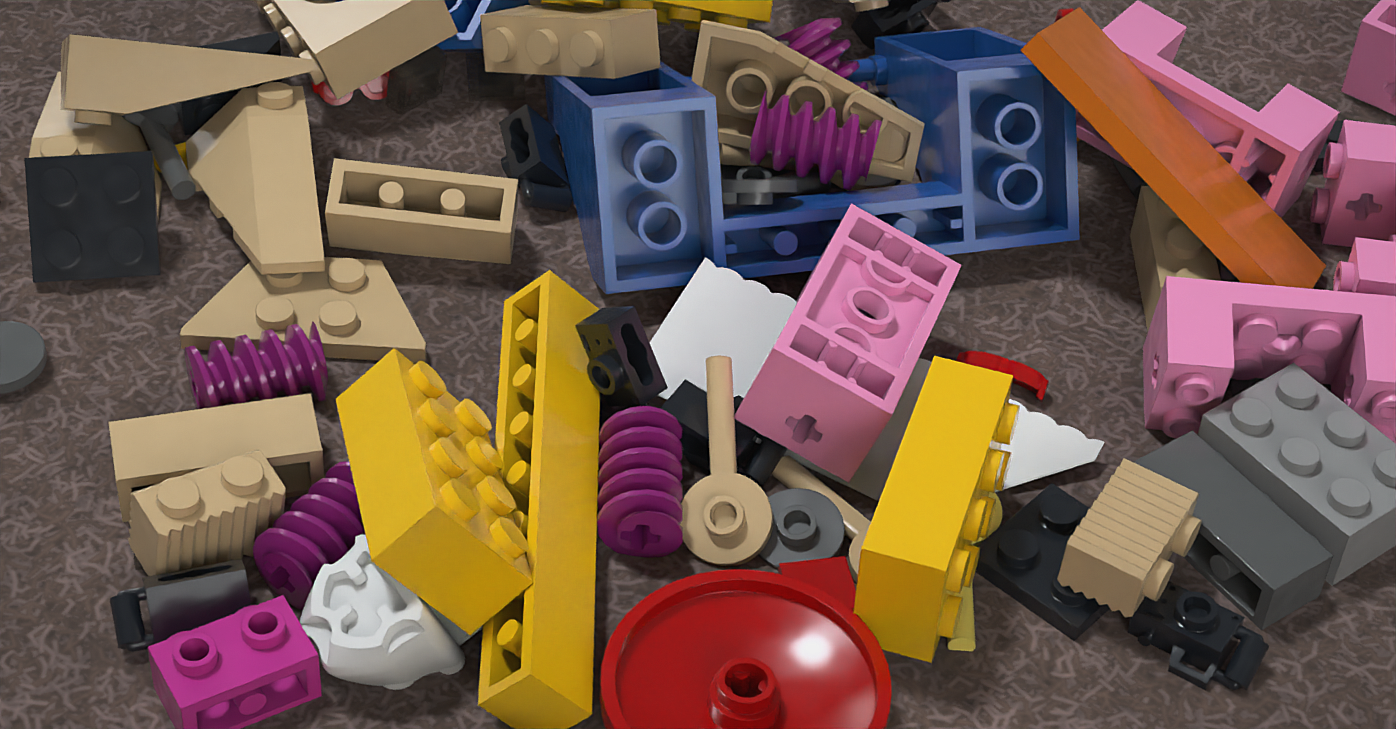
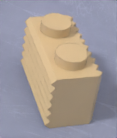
M261 450L236 455L226 461L197 471L166 479L162 483L130 493L132 500L130 502L132 511L129 512L131 529H128L130 547L148 576L226 562L231 559H242L243 555L253 557V545L256 538L264 531L272 528L274 521L284 512L286 487Z
M1123 458L1120 466L1117 467L1114 475L1106 483L1091 509L1082 518L1074 534L1070 536L1057 580L1062 587L1070 585L1074 593L1083 592L1087 599L1095 598L1099 605L1108 604L1112 611L1120 610L1124 617L1133 616L1145 596L1157 601L1163 593L1174 568V563L1168 561L1172 553L1174 552L1185 557L1194 543L1202 520L1192 516L1199 493Z

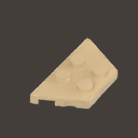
M324 257L325 271L266 275H262L250 261L181 328L180 332L182 349L194 345L198 350H209L210 342L221 340L227 350L233 352L236 337L247 335L258 351L262 331L272 329L284 345L287 326L298 324L309 339L310 327L313 321L318 329L325 357L380 361L395 348L412 363H417L418 361L426 362V342L382 260Z

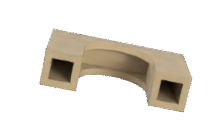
M253 0L262 14H266L275 32L277 31L279 37H283L294 57L314 59L313 71L307 73L313 84L317 85L324 81L337 99L458 33L444 0H344L340 2H335L336 0Z

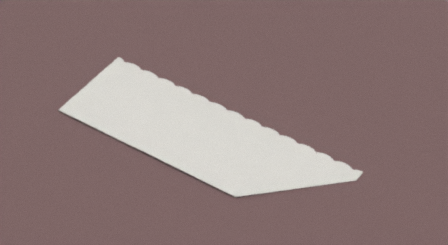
M705 258L650 341L651 348L668 387L658 396L668 400L685 379L707 392L705 360L712 356H728L732 358L733 397L739 395L744 398L797 302L788 295L771 293L765 285L757 281L743 280L741 275L731 269L717 268L712 261ZM918 358L893 415L849 483L787 449L784 456L789 455L798 463L879 501L931 362ZM1009 399V403L1019 405L1020 410L1011 444H1001V450L1012 452L1003 490L1096 460L1105 442L1097 439H1087L1081 431L1070 426H1059L1051 417L1039 412H1029L1019 402ZM757 438L756 443L760 444L762 440Z

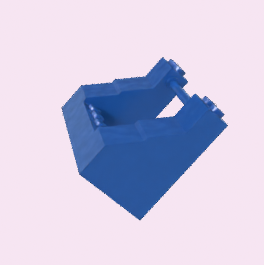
M983 27L874 37L875 56H869L868 59L855 60L858 61L860 67L847 80L850 82L870 81L873 86H877L879 94L895 101L898 109L925 123L916 162V168L919 169L923 183L773 199V204L738 205L737 203L723 204L716 96L691 81L692 76L685 77L661 61V68L616 79L544 75L548 122L560 136L572 198L577 209L592 278L605 294L688 285L705 258L712 261L715 267L731 269L741 275L742 278L813 271L851 204L943 255L1080 240L1076 108L1021 52V49L1027 43Z

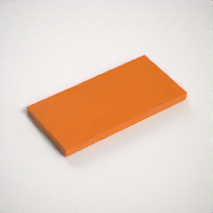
M1080 7L1038 32L1021 49V52L1241 283L1313 289L1326 265Z

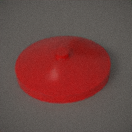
M745 569L717 570L688 576L669 583L642 599L624 616L611 635L603 656L600 681L601 715L605 729H887L892 697L891 676L883 650L874 634L857 614L853 613V610L831 594L807 582L773 572Z

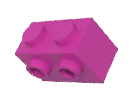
M284 595L258 605L244 607L235 614L190 631L176 633L167 640L148 646L154 689L175 729H241L322 696L319 655Z

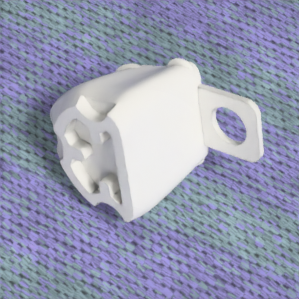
M366 535L356 536L355 545L336 563L324 564L305 603L300 624L313 646L319 649L322 665L329 674L351 682L400 690L411 686L414 681L434 672L454 674L462 669L465 663V655L459 646L480 631L483 625L473 634L469 635L418 597L417 594H414L374 564L370 558Z

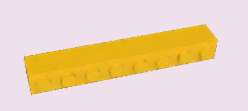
M551 270L506 299L503 308L494 449L503 461L504 467L500 470L503 484L516 503V507L512 510L516 526L524 535L529 546L525 556L534 583L483 624L478 706L514 729H568L592 715L600 391L594 387L589 379L587 365L590 361L575 325L600 309Z

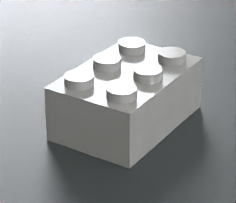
M1295 363L1288 365L1203 414L1198 436L1214 450L1220 452L1236 470L1260 491L1266 493L1280 509L1307 533L1315 536L1322 546L1333 555L1325 579L1331 586L1396 546V444Z

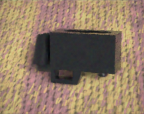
M888 0V6L860 11L851 28L863 44L872 50L875 48L874 37L921 33L928 26L929 21L927 19L937 4L950 2L951 0Z
M525 104L499 122L507 154L501 159L502 168L508 178L518 179V187L522 190L526 206L567 212L573 200L565 160L561 155L555 128L530 106Z
M635 306L601 308L575 325L590 361L587 365L589 379L594 387L604 394L608 406H625L624 410L630 407L651 406L648 401L668 388Z
M685 379L660 409L676 417L682 426V438L680 439L682 454L686 456L690 463L710 471L707 392ZM739 395L734 397V415L744 399ZM735 419L737 474L746 476L763 487L786 453L787 448ZM757 438L761 439V443L759 444V446L757 447V449L755 450V452L753 453L745 467L742 466L741 464L752 452Z
M241 559L143 577L144 586L122 590L116 596L109 599L118 648L127 649L130 652L146 650L148 646L167 640L176 633L193 630L235 614L244 607L251 606L246 570ZM144 600L147 602L152 634L148 635L145 634L139 602Z
M1168 581L1157 601L1146 596L1144 597L1133 616H1131L1128 633L1137 637L1141 645L1149 646L1151 644L1171 654L1168 667L1169 672L1204 690L1208 688L1212 680L1231 690H1238L1240 687L1247 690L1269 649V645L1264 642L1260 634L1242 626L1244 616L1216 604L1214 599L1207 594L1189 591ZM1238 640H1240L1225 671L1220 669L1238 643ZM1184 661L1206 673L1202 674L1181 663Z

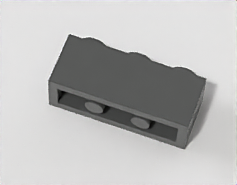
M1193 430L1134 461V463L1199 493L1192 516L1202 520L1194 543L1183 558L1260 630L1265 629L1320 596L1333 555L1322 546L1315 536L1307 533L1280 509L1266 493L1253 485L1220 452L1209 446Z

